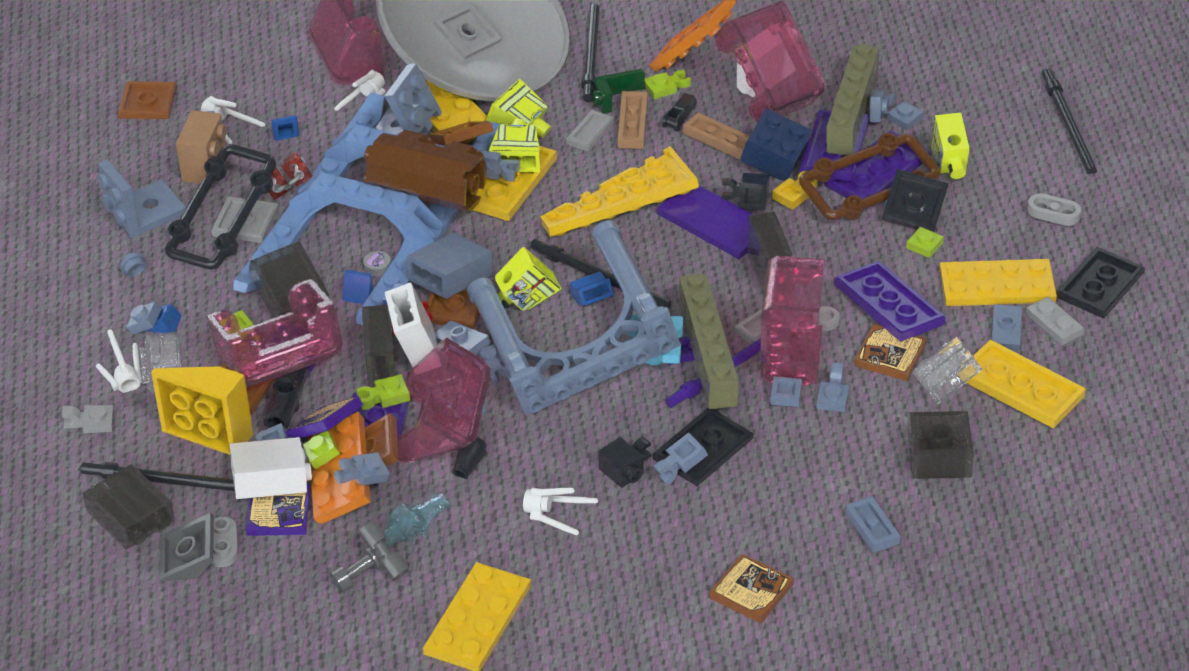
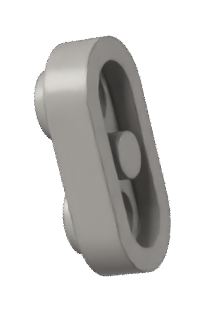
M1041 193L1032 195L1028 200V213L1034 218L1064 226H1072L1080 221L1081 207L1074 201Z
M218 517L214 519V552L211 564L216 567H227L232 565L238 558L237 527L233 519Z

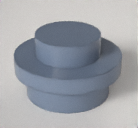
M129 253L124 256L120 263L122 273L127 274L128 277L143 273L146 269L145 256L142 253Z

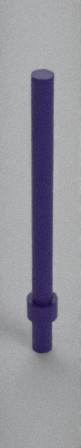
M788 320L733 355L734 367L742 364L795 329L793 321ZM700 377L682 384L680 390L665 399L666 404L673 408L685 399L689 398L691 400L700 394V390L703 388Z

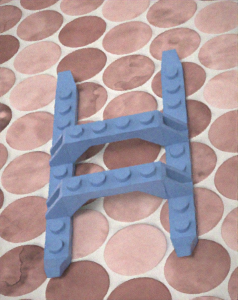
M370 92L343 133L332 142L333 146L325 151V157L308 181L298 188V194L290 199L289 207L240 274L234 279L233 290L248 293L263 288L319 210L335 202L382 214L403 235L404 240L400 251L357 312L356 323L369 327L381 323L380 319L390 315L389 308L383 302L385 292L389 291L396 283L404 285L412 283V281L407 279V255L441 239L460 210L434 203L427 208L418 196L344 178V175L354 161L364 157L367 146H372L380 134L398 135L374 129L383 117L386 101L384 95ZM491 122L493 132L477 136L471 146L478 150L489 151L497 128L501 124Z

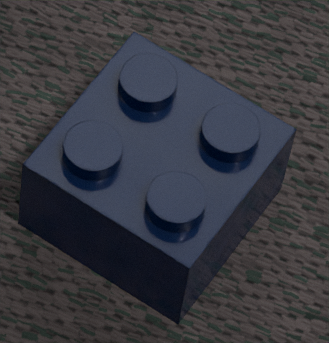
M766 108L749 136L739 161L776 179L786 181L790 178L803 155L813 130Z

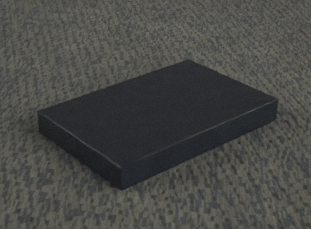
M1096 247L1056 291V298L1104 319L1144 274L1145 267Z
M708 407L654 452L653 460L659 462L669 456L666 450L687 433H690L705 449L708 456L686 473L680 468L677 475L695 486H699L753 439V433Z

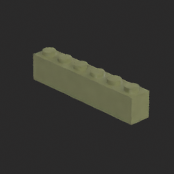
M868 44L853 45L827 124V153L843 155L854 153L879 72V47Z
M707 274L679 276V305L709 409L735 407L738 401V377Z

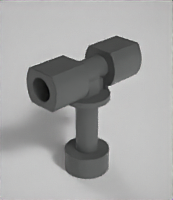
M373 520L359 530V535L368 546L365 549L366 556L345 570L339 566L330 572V576L336 586L344 593L353 587L352 579L373 565L377 569L383 566L393 581L405 575L409 571V567L397 551L393 553L385 543V534Z

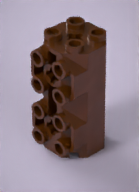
M403 130L398 135L380 134L372 146H367L364 153V159L367 161L364 183L418 196L422 201L466 212H471L480 202L481 196H477L478 189L484 190L487 163L484 161L483 153L471 145L453 141L445 147L435 145V142L424 134Z

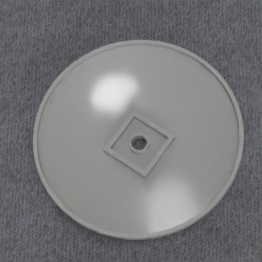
M376 0L377 14L382 30L399 57L407 65L416 63L423 77L429 82L463 97L483 101H496L519 79L536 93L546 87L556 77L568 54V23L558 0ZM463 31H469L472 35H467Z

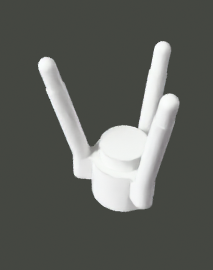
M370 70L367 75L352 84L353 87H359L343 99L334 110H339L359 93L368 96L370 92L384 95L386 91L383 89L385 84L383 76L374 70Z
M210 96L202 103L201 111L221 113L222 121L228 114L261 127L265 126L264 122L226 108H235L236 103ZM226 134L225 141L231 144L232 140Z
M109 329L107 333L119 366L115 369L114 378L101 364H97L96 368L110 382L114 391L119 389V391L125 393L135 390L143 382L140 374L138 344L133 343L132 345L134 366L132 367L125 363L115 335Z
M574 488L527 489L525 492L523 509L524 512L530 513L531 520H539L563 531L578 535V530L542 514L550 511L552 502L598 503V499L554 496L574 493Z

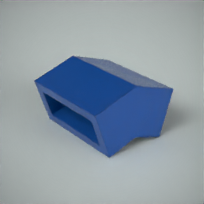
M601 272L570 282V294L580 306H585L614 295L610 279L605 278Z

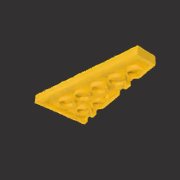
M670 146L664 149V155L657 159L653 156L647 158L644 166L629 168L599 184V190L590 194L589 191H586L580 195L579 201L564 203L540 216L542 226L550 237L560 236L567 231L579 227H588L592 223L603 219H612L618 214L627 211H636L642 206L651 203L663 202L666 198L678 194H687L691 190L699 188L698 179Z

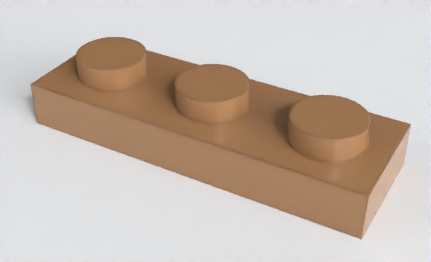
M622 91L618 148L644 149L648 92Z
M699 112L683 125V134L739 160L749 138V135Z

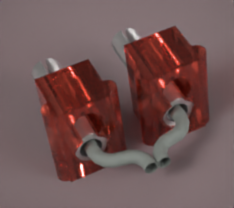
M297 152L283 159V164H281L282 169L291 179L289 183L284 179L282 171L275 168L271 175L274 179L273 187L269 194L274 200L289 192L293 184L298 186L313 176L306 166L304 158L300 157Z

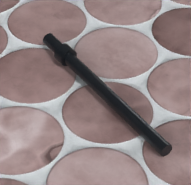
M598 4L590 6L585 75H583L581 82L583 100L585 102L593 100L592 92L594 91V77H596L595 64L600 11Z
M1051 69L1043 70L1042 76L1046 82V91L1049 96H1052L1087 174L1097 173V168L1063 97V88L1060 82L1055 79Z
M532 240L530 248L546 255L547 259L555 263L558 261L588 275L601 272L605 278L610 279L612 286L621 290L612 273L564 252L563 248L555 244L550 246L540 240ZM651 292L658 307L669 308L671 306L670 300Z
M83 462L81 465L82 474L103 476V479L107 480L124 478L235 491L233 479L121 467L118 463L105 462L104 464Z

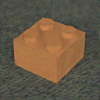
M191 110L176 142L182 182L201 184L206 175L204 169L205 162L209 158L216 157L221 148L227 145L225 141L227 128L223 124L221 113Z

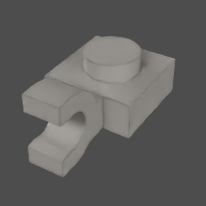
M113 405L84 406V412H80L74 406H63L64 429L83 427V433L112 432Z

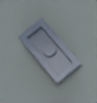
M873 496L846 505L845 514L873 553L900 544L899 533Z

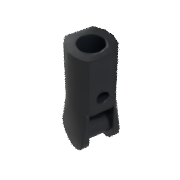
M683 93L675 105L664 115L662 127L666 128L669 126L678 132L697 105L695 96Z

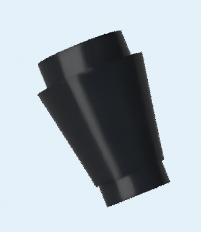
M468 435L460 441L452 470L454 476L468 479L469 475L485 457L487 445L481 438Z

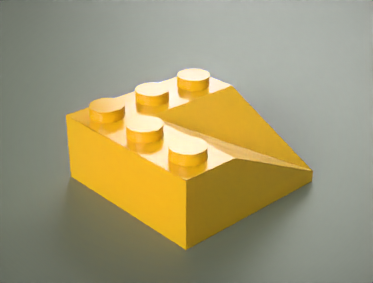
M219 366L154 368L151 371L162 432L229 455L230 444L248 442L253 436L246 383L243 374Z

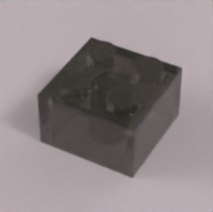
M968 411L909 412L907 437L912 478L972 477L974 451Z

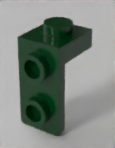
M643 69L594 77L595 91L592 92L594 105L599 106L603 114L612 112V95L622 94V91L645 89V73Z

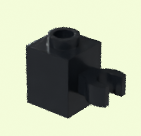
M743 173L740 183H737L732 178H725L722 185L730 186L733 191L723 192L722 199L732 200L735 197H739V208L765 210L769 198L770 175Z
M640 437L631 446L623 438H617L598 451L599 470L621 488L629 483L637 482L644 474V461L651 457V453L646 450V448L651 446V442L644 437Z

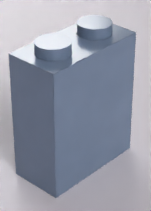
M454 232L407 255V279L445 299L468 288L472 281L492 275V251Z

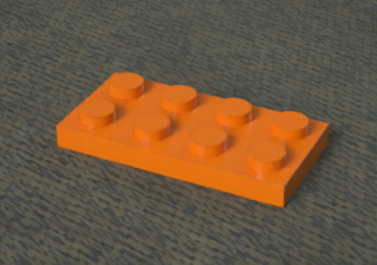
M722 0L672 37L649 66L654 71H658L662 67L668 69L676 62L677 56L682 59L690 52L692 45L694 48H697L706 39V35L712 37L721 28L719 23L725 22L733 14L730 10L737 2L735 0Z
M359 412L348 416L328 430L332 434L340 454L317 469L310 463L313 518L318 524L326 523L371 503L369 484L361 486L358 479L338 484L334 477L335 471L342 470L339 465L340 459H351L352 456L367 454L364 418ZM320 433L308 436L309 440H311L314 436L319 435Z

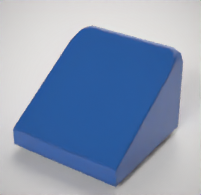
M297 115L271 120V132L274 140L278 141L299 136Z
M345 270L342 300L364 304L373 291L372 274Z
M172 304L164 305L161 307L154 327L145 331L175 334L182 315Z

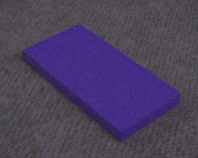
M820 109L818 111L812 129L813 132L800 166V173L813 169L814 163L820 158L825 157L834 161L847 156L827 153V124L832 112L831 110ZM865 114L854 153L862 149L870 122V115ZM857 163L835 171L831 179L852 181Z
M891 130L888 131L889 133H893L896 136L899 135ZM908 144L898 146L893 156L886 157L878 154L858 162L852 181L831 179L825 182V187L845 198L856 195L862 199L892 187L897 169L911 173L923 163ZM924 148L927 151V153L931 156L932 151Z
M701 186L687 194L672 196L657 207V214L737 259H741L773 232V225L722 199V197Z
M880 261L835 277L834 285L900 342L945 325L946 316Z

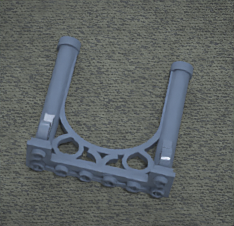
M607 220L599 223L593 229L592 237L600 248L624 294V305L614 325L601 337L587 345L564 352H543L532 349L525 345L517 336L496 293V288L489 278H478L472 281L467 288V294L471 302L477 306L511 377L510 382L525 415L539 412L545 407L565 400L569 396L591 388L604 380L617 376L628 369L681 346L668 308L658 307L621 238L622 233L618 225L614 221ZM633 309L641 322L631 320ZM623 332H638L634 339L627 342L618 341ZM612 345L613 349L609 350L608 346ZM527 359L537 362V365L533 368L529 365ZM570 363H575L576 366L571 367ZM551 365L563 366L561 372L550 377L543 376V373Z

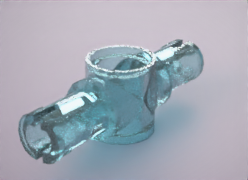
M439 491L420 505L415 504L411 507L408 504H402L395 508L390 515L389 522L387 523L388 526L382 530L386 536L385 543L387 546L390 547L398 541L401 543L405 539L412 543L414 542L413 539L419 535L424 536L428 530L430 520L450 507L446 496Z

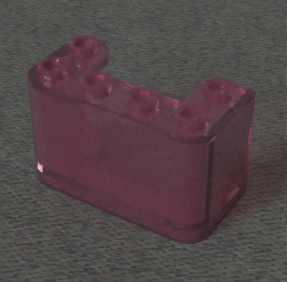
M783 1L729 20L714 35L716 45L720 51H723L725 54L735 51V59L742 66L746 74L747 84L753 88L756 94L750 101L749 113L757 123L766 108L784 116L811 105L824 92L823 78L788 7Z
M779 256L768 261L761 313V376L773 383L775 376L802 379V385L817 384L822 341V325L817 324L820 317L825 259Z
M312 279L300 282L291 288L288 295L291 308L290 313L240 330L236 316L228 310H221L207 315L219 358L229 370L244 375L247 387L332 358L341 351L343 340L334 303Z

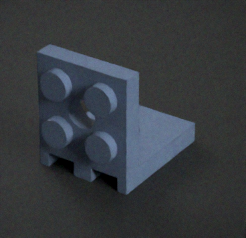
M416 63L408 64L386 93L385 98L390 108L374 129L399 134L403 130L417 133L429 132L433 126L430 118L441 115L442 111Z
M108 159L98 163L100 175H97V179L104 193L101 196L103 205L109 213L112 212L117 223L121 227H125L130 238L183 216L186 211L185 205L163 180L133 192L132 187ZM148 205H157L152 209L145 208Z

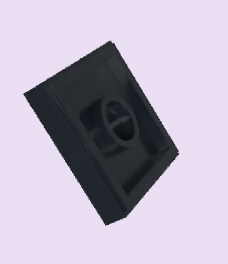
M897 169L882 220L916 230L922 227L934 232L949 183Z

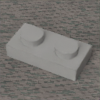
M1049 297L1026 308V315L1061 345L1070 342L1084 333V327Z

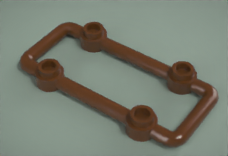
M888 132L879 137L877 144L837 160L831 161L829 158H820L814 163L813 169L801 174L799 184L825 218L838 220L845 217L850 220H856L861 217L863 209L887 200L891 187L862 199L856 195H851L843 201L842 207L832 210L810 181L816 179L820 182H827L831 180L835 171L878 154L886 157L893 156L898 146L903 144L909 145L929 171L925 173L917 169L911 173L937 180L940 176V168L913 135L905 133L896 136Z

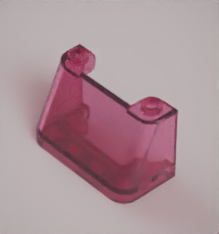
M321 0L309 27V35L332 80L338 85L353 84L358 79L367 75L370 70H374L383 76L384 68L380 29L377 23L366 16L356 19L354 17L352 0Z
M447 337L408 372L406 386L410 397L422 404L417 424L405 435L397 436L398 457L401 462L410 463L463 449L474 442L477 437L490 379V369L487 363L480 357Z

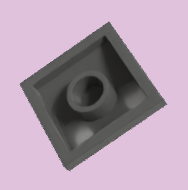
M211 513L160 535V581L199 578L213 562L214 516Z

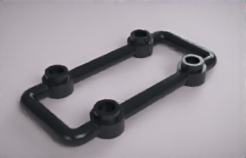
M235 144L225 145L216 157L209 158L204 164L206 175L182 218L173 221L168 227L171 237L165 246L167 256L174 260L212 270L220 267L226 256L234 255L238 250L236 238L261 194L270 192L273 187L271 175L276 168V159L270 154ZM232 154L265 164L262 170L252 174L250 178L252 189L228 232L222 233L216 238L215 246L217 252L212 259L176 249L179 243L190 239L192 231L189 225L214 181H220L226 176L227 167L225 162L229 155Z

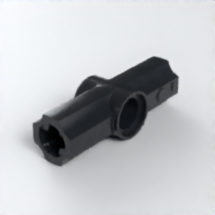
M290 360L288 364L283 366L279 379L273 383V395L264 416V426L271 428L282 423L288 429L293 414L299 410V398L308 376V367L304 366L300 361Z

